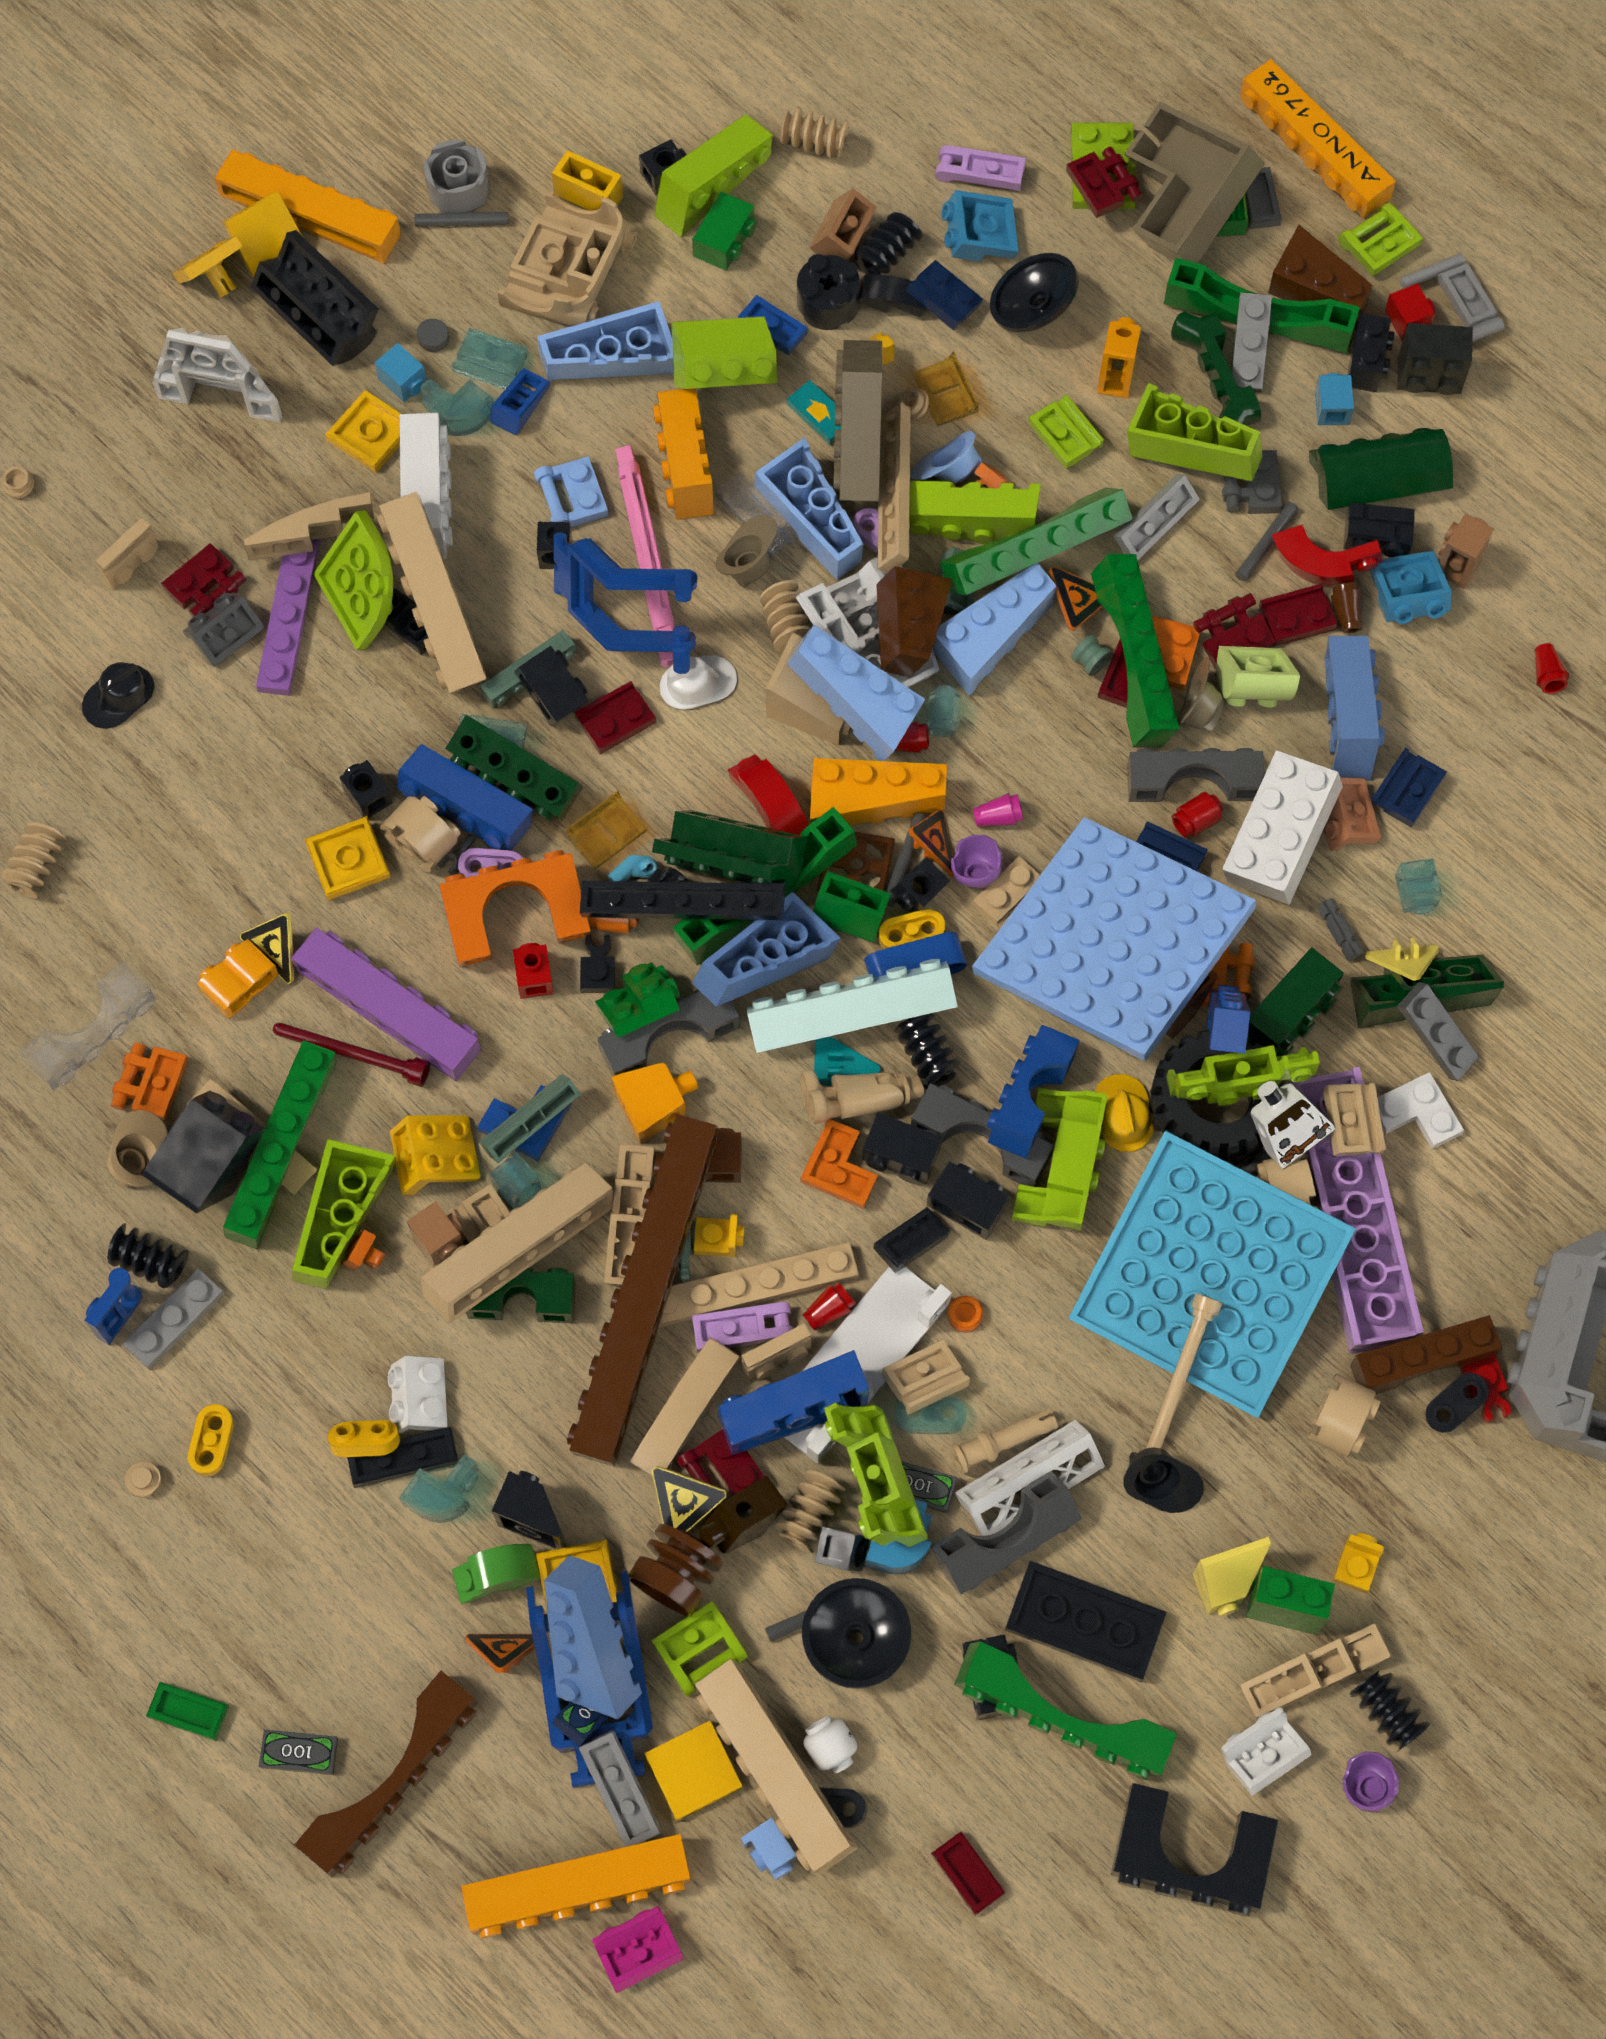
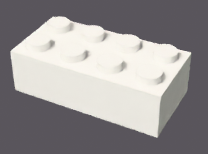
M439 413L400 414L401 497L413 492H417L420 495L443 559H447V546H452L453 544L452 528L449 527V518L452 517V504L448 489H451L452 484L450 469L448 470V461H451L450 441H448L447 425H441Z
M1276 750L1222 868L1227 882L1290 905L1343 787L1339 773Z

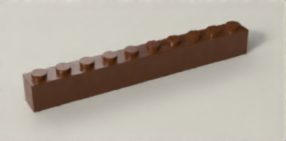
M676 1114L674 1123L669 1122L666 1127L663 1142L667 1143L663 1156L658 1155L653 1168V1175L657 1177L653 1189L648 1188L643 1199L642 1208L646 1209L642 1222L637 1221L633 1230L632 1242H635L632 1255L627 1254L623 1261L621 1275L625 1277L621 1289L616 1288L611 1299L610 1308L614 1309L611 1321L605 1322L602 1327L600 1342L603 1343L600 1355L593 1357L589 1368V1376H592L589 1390L584 1389L579 1399L578 1410L582 1412L578 1424L573 1423L569 1430L567 1444L571 1445L569 1451L576 1456L613 1467L616 1465L718 1142L720 1131L715 1124Z

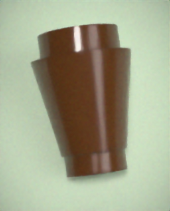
M1350 582L1336 585L1333 587L1331 600L1343 633H1355L1362 630L1363 591L1359 590V584Z

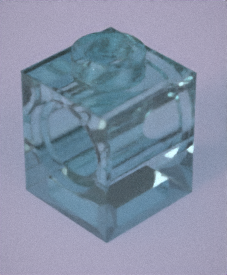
M1433 858L1400 863L1395 879L1403 913L1414 911L1415 914H1426L1437 908L1442 893Z
M517 1151L490 1172L493 1186L513 1209L523 1205L542 1189L539 1176Z

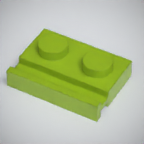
M1067 394L1062 396V399L1058 402H1052L1029 417L1028 424L1065 469L1073 466L1092 454L1093 450L1096 448L1100 449L1104 445V439Z

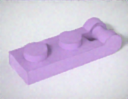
M945 145L940 148L939 160L941 162L936 167L935 178L941 182L956 180L1020 191L1026 158ZM955 162L962 163L961 166L953 165Z
M779 1302L692 1315L697 1353H700L711 1337L728 1348L766 1343L793 1329V1326H789L788 1316L791 1315L790 1304L788 1302ZM774 1318L775 1327L765 1329L764 1319Z

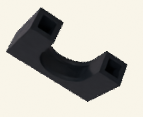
M1132 1783L1128 1792L1111 1876L1119 1877V1884L1132 1888H1140L1141 1883L1154 1886V1893L1171 1898H1176L1177 1893L1192 1896V1903L1206 1907H1213L1214 1902L1228 1905V1912L1240 1916L1249 1917L1250 1911L1256 1913L1261 1909L1278 1825L1277 1819L1241 1811L1237 1816L1230 1854L1223 1868L1210 1875L1192 1876L1176 1869L1166 1858L1161 1846V1827L1169 1792Z

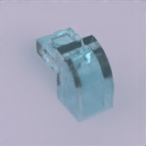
M430 378L420 386L424 407L430 413H439L441 425H447L448 435H470L480 430L490 420L491 407L494 403L493 397L471 380L464 384L453 396Z
M463 1454L444 1483L419 1468L399 1497L402 1505L427 1521L443 1523L457 1519L470 1508L467 1499L461 1495L463 1492L469 1493L478 1481L479 1475L476 1473L479 1468L476 1461Z

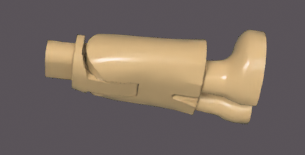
M804 1070L800 1073L803 1107L805 1111H808V1119L812 1125L821 1124L830 1118L839 1116L841 1119L894 1109L909 1104L910 1099L922 1098L924 1096V1088L918 1076L905 1077L904 1073H898L897 1078L890 1072L833 1075L831 1087L820 1085L817 1075L812 1070Z

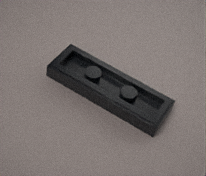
M451 1427L401 1438L398 1447L387 1455L347 1457L354 1488L459 1464Z

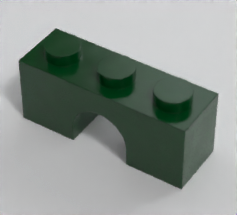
M529 1267L466 1312L468 1319L503 1320L504 1307L507 1301L515 1295L525 1294L531 1296L536 1301L535 1313L538 1322L573 1324L576 1288L574 1273H568V1270L563 1268H549L547 1272H533V1269Z

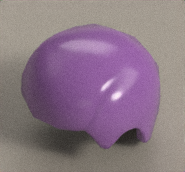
M971 835L957 843L955 856L951 858V868L957 882L969 888H984L998 878L1002 869V855L996 840L987 835Z
M1364 1751L1347 1762V1768L1342 1780L1343 1790L1349 1802L1361 1811L1379 1812L1390 1806L1397 1797L1399 1776L1391 1760L1379 1752Z

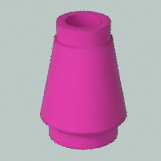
M1007 793L979 805V807L973 808L977 827L1010 826L1024 820L1018 794L1010 796Z

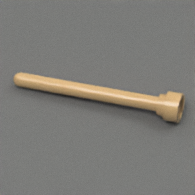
M1195 1293L1191 1307L1194 1308L1192 1315L1195 1317L1146 1448H1162L1208 1321L1212 1322L1214 1315L1218 1316L1222 1302Z

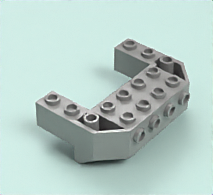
M1596 1231L1554 1252L1545 1266L1539 1265L1534 1279V1285L1539 1286L1536 1298L1531 1297L1528 1302L1525 1317L1530 1319L1527 1331L1522 1329L1518 1337L1516 1350L1521 1351L1518 1363L1513 1362L1510 1367L1507 1383L1512 1384L1509 1396L1535 1440L1606 1462V1413L1591 1409L1595 1393L1586 1391L1606 1318V1231Z

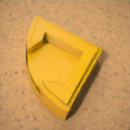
M881 332L870 336L869 341H882L883 365L894 361L895 343L889 335L884 336Z

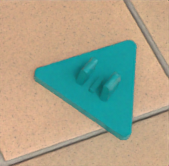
M829 1036L815 1040L814 1073L817 1075L820 1085L831 1087L833 1075L880 1073L881 1068L878 1064Z

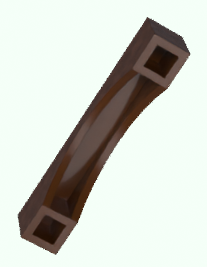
M440 1670L417 1698L416 1719L412 1737L403 1758L392 1774L374 1792L358 1803L336 1812L319 1815L294 1846L330 1877L333 1878L337 1872L342 1875L353 1863L355 1857L352 1854L361 1843L367 1845L378 1833L380 1827L377 1824L386 1813L391 1816L404 1801L401 1795L409 1785L412 1784L415 1787L425 1777L429 1770L425 1766L434 1755L440 1757L449 1748L453 1741L450 1736L459 1726L462 1729L465 1728L474 1718L477 1712L474 1709L477 1705L475 1698Z

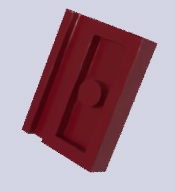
M1322 583L1266 598L1259 602V609L1262 610L1264 620L1276 641L1273 644L1274 647L1336 630L1337 621L1328 598L1324 595Z
M632 681L575 712L576 720L580 722L584 732L599 754L608 751L656 723L655 715L640 693L637 692Z

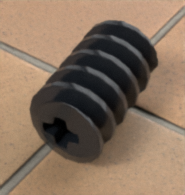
M899 212L890 213L887 219L881 222L878 229L874 230L871 236L866 238L863 244L856 248L854 256L857 265L864 274H888L891 270L890 265H897L899 262L898 257H905L907 253L906 248L912 249L915 245L914 240L920 241L922 239V231L908 216Z
M933 1013L908 1018L894 1029V1032L899 1033V1042L905 1044V1053L912 1056V1066L918 1067V1077L925 1079L923 1082L925 1089L929 1087L930 1083L939 1087V1085H945L950 1082L957 1074L953 1069L960 1064L957 1058L947 1059L954 1051L952 1047L941 1048L947 1041V1037L945 1035L934 1036L941 1029L940 1024L928 1025L935 1016Z
M126 1223L122 1224L114 1233L107 1254L108 1263L111 1266L120 1265V1268L125 1269L127 1272L132 1270L136 1277H143L145 1275V1279L148 1282L155 1283L157 1281L161 1288H168L180 1277L188 1259L189 1251L187 1249L182 1250L177 1257L175 1256V1244H170L166 1251H164V1240L159 1238L152 1246L150 1245L152 1237L150 1233H146L141 1240L138 1239L139 1229L136 1227L128 1235L125 1234Z
M1377 1671L1350 1692V1696H1364L1359 1704V1708L1373 1707L1368 1720L1376 1721L1382 1719L1377 1729L1378 1733L1382 1734L1391 1731V1735L1386 1743L1388 1746L1400 1743L1401 1746L1398 1749L1400 1751L1424 1733L1430 1723L1425 1721L1417 1724L1415 1721L1421 1711L1419 1709L1406 1710L1412 1699L1410 1697L1397 1698L1403 1687L1401 1685L1389 1687L1388 1684L1393 1674L1380 1675L1379 1671Z

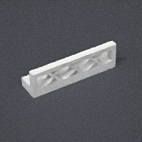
M1074 1420L961 1488L955 1494L960 1504L970 1513L980 1536H987L1005 1528L1016 1516L1020 1505L1012 1503L1015 1493L1050 1471H1061L1059 1479L1069 1489L1101 1470L1105 1465L1091 1434ZM1087 1449L1092 1461L1081 1468L1072 1467L1076 1456ZM993 1506L1001 1508L997 1519L985 1525L980 1514Z

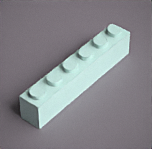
M930 959L921 962L919 968L907 970L906 966H900L887 970V975L873 978V974H864L854 977L853 983L840 985L839 982L835 981L820 985V990L806 993L805 989L788 992L786 993V998L774 1001L772 997L756 999L752 1001V1006L747 1007V1015L756 1053L956 1008L958 1006L947 961L940 963V959Z

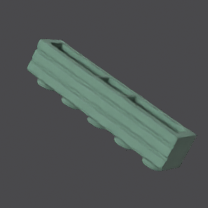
M561 630L480 685L482 696L492 708L504 705L508 698L524 691L525 687L514 671L549 646H552L554 651L560 650L567 661L574 657L576 653L575 643L564 630Z
M561 1074L479 1143L490 1158L500 1163L502 1159L576 1098L581 1096L571 1079Z

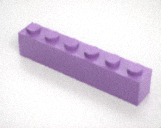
M316 927L291 957L295 970L422 1059L430 1061L431 1065L457 1082L481 1051L477 1039L478 1034L466 1024L459 1026L451 1021L450 1014L438 1005L431 1007L423 1001L424 997L414 988L408 986L405 989L396 983L398 981L397 978L384 968L378 970L370 965V959L359 950L355 949L351 952L343 946L344 942L333 932L328 931L325 934Z

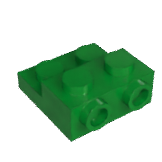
M652 962L639 964L631 968L628 973L621 976L625 988L608 991L602 998L595 1001L599 1013L617 1038L680 1010L675 999L680 996L674 979L668 977L663 965L655 967Z

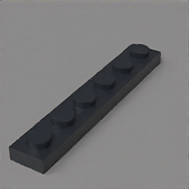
M582 881L579 913L582 917L783 920L786 888L784 883Z

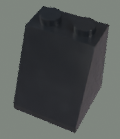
M209 1090L190 1100L144 1169L142 1176L197 1214L234 1194L263 1133L264 1127L255 1122L250 1114L239 1111L229 1104L225 1097Z

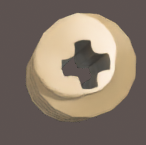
M798 107L793 115L790 114V111L785 115L780 143L787 145L791 140L792 146L796 149L803 143L804 150L807 152L811 151L815 146V152L818 155H822L827 149V156L829 158H834L838 153L839 159H841L848 139V121L845 120L842 126L838 128L837 119L833 117L827 125L825 124V114H821L817 121H813V111L810 110L806 117L802 118L801 108Z
M794 580L775 583L765 589L760 596L761 605L764 607V616L767 618V626L770 629V636L774 641V650L779 654L783 653L792 633L803 638L811 629V627L806 626L809 623L808 616L803 615L805 611L796 599L800 593L796 592L799 585Z
M30 822L26 824L24 828L26 834L20 836L18 840L20 845L15 846L13 850L14 857L9 858L7 861L8 868L2 871L1 877L14 891L23 896L37 899L39 895L31 888L32 886L41 888L44 886L45 883L37 876L38 874L49 876L50 871L43 864H55L56 859L49 853L50 851L60 853L62 848L55 841L66 842L67 839L60 831L51 826Z
M808 1470L804 1474L808 1483L802 1482L797 1486L801 1496H791L790 1502L794 1508L787 1507L783 1510V1515L787 1520H777L776 1528L780 1532L778 1535L787 1543L804 1552L812 1553L813 1549L806 1543L807 1539L819 1541L820 1537L813 1530L814 1527H827V1524L821 1519V1515H834L828 1503L840 1504L841 1499L835 1494V1491H846V1489L827 1475Z

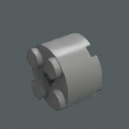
M448 140L436 145L431 150L432 154L424 162L426 185L432 203L439 208L441 213H468L483 207L487 202L490 185L486 160L482 151L476 146L474 148L466 145V142L462 140Z

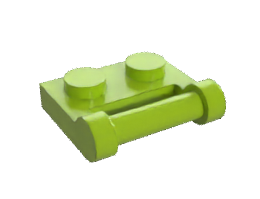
M1388 202L1379 208L1378 213L1352 230L1347 229L1338 234L1337 239L1344 250H1349L1372 276H1375L1422 244L1423 237ZM1382 224H1391L1365 242H1360L1359 239Z
M713 1601L694 1612L692 1617L683 1619L651 1640L686 1697L696 1692L695 1684L728 1660L732 1659L740 1663L748 1658L745 1650ZM720 1641H725L729 1649L689 1675L685 1674L681 1668L682 1666Z

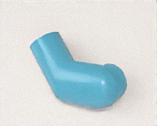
M630 855L607 877L610 881H627L630 877L649 878L658 868V863L649 856Z

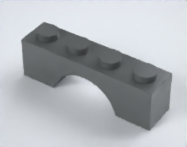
M1145 748L1139 749L1136 752H1130L1127 763L1129 802H1162L1165 793L1174 783L1190 777L1203 778L1213 782L1223 791L1228 801H1253L1265 776L1263 751H1254L1251 748H1239L1235 751H1221L1217 748L1187 751L1183 748H1175L1168 752H1155L1152 749Z
M697 989L695 994L687 998H675L680 1010L617 1038L610 1028L606 1029L602 1036L597 1038L599 1050L612 1076L647 1067L650 1048L659 1037L668 1032L689 1030L701 1035L710 1042L739 1029V1015L732 1001L716 1007Z
M930 1083L911 1117L912 1126L941 1136L942 1143L960 1133H976L989 1139L992 1130L986 1127L991 1113L988 1112V1109L983 1104L973 1100L967 1102L957 1097V1093L944 1085L937 1087ZM1038 1133L1027 1159L997 1147L1003 1162L1002 1175L1019 1184L1035 1187L1052 1156L1054 1145L1049 1143L1050 1140L1046 1136Z
M1051 1471L1021 1490V1503L1016 1516L999 1532L987 1536H976L959 1528L930 1547L945 1578L962 1595L966 1591L974 1589L982 1581L998 1571L1006 1569L1011 1563L1025 1554L1038 1549L1041 1544L1057 1534L1065 1532L1082 1518L1068 1487Z

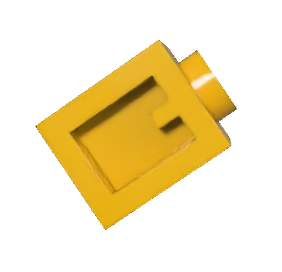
M731 1214L730 1219L696 1217L694 1255L736 1257L737 1246H743L745 1228L744 1225H738V1215Z
M1357 1533L1356 1536L1350 1534L1345 1541L1332 1581L1367 1594L1379 1558L1383 1554L1385 1547L1377 1544L1378 1540L1368 1534Z

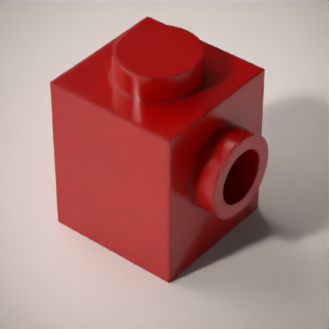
M1417 283L1389 294L1385 313L1388 318H1391L1394 329L1401 341H1403L1408 323L1432 324L1435 316V307L1432 300L1425 297Z
M526 943L520 946V948L513 949L520 999L554 994L547 945Z

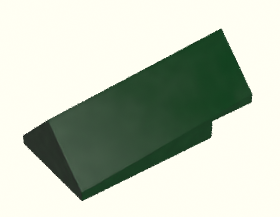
M1483 954L1434 958L1421 978L1416 981L1385 967L1384 975L1352 977L1350 980L1358 1028L1406 1020L1397 1006L1418 982L1428 984L1447 1013L1492 1005L1504 988V981Z

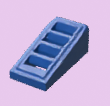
M523 368L492 404L490 422L513 435H517L549 389L551 381ZM524 383L536 390L532 391L529 388L523 386L522 384Z

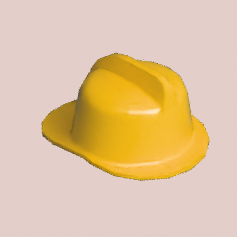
M1114 1074L1105 1077L1095 1090V1092L1108 1094L1100 1132L1102 1138L1106 1139V1143L1111 1148L1120 1152L1139 1150L1149 1142L1153 1133V1116L1149 1111L1148 1094L1144 1086L1136 1078L1127 1074Z

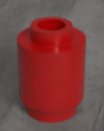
M1202 792L1176 809V813L1171 816V819L1181 836L1184 838L1190 835L1196 836L1222 819L1221 812L1223 811V806L1217 796Z

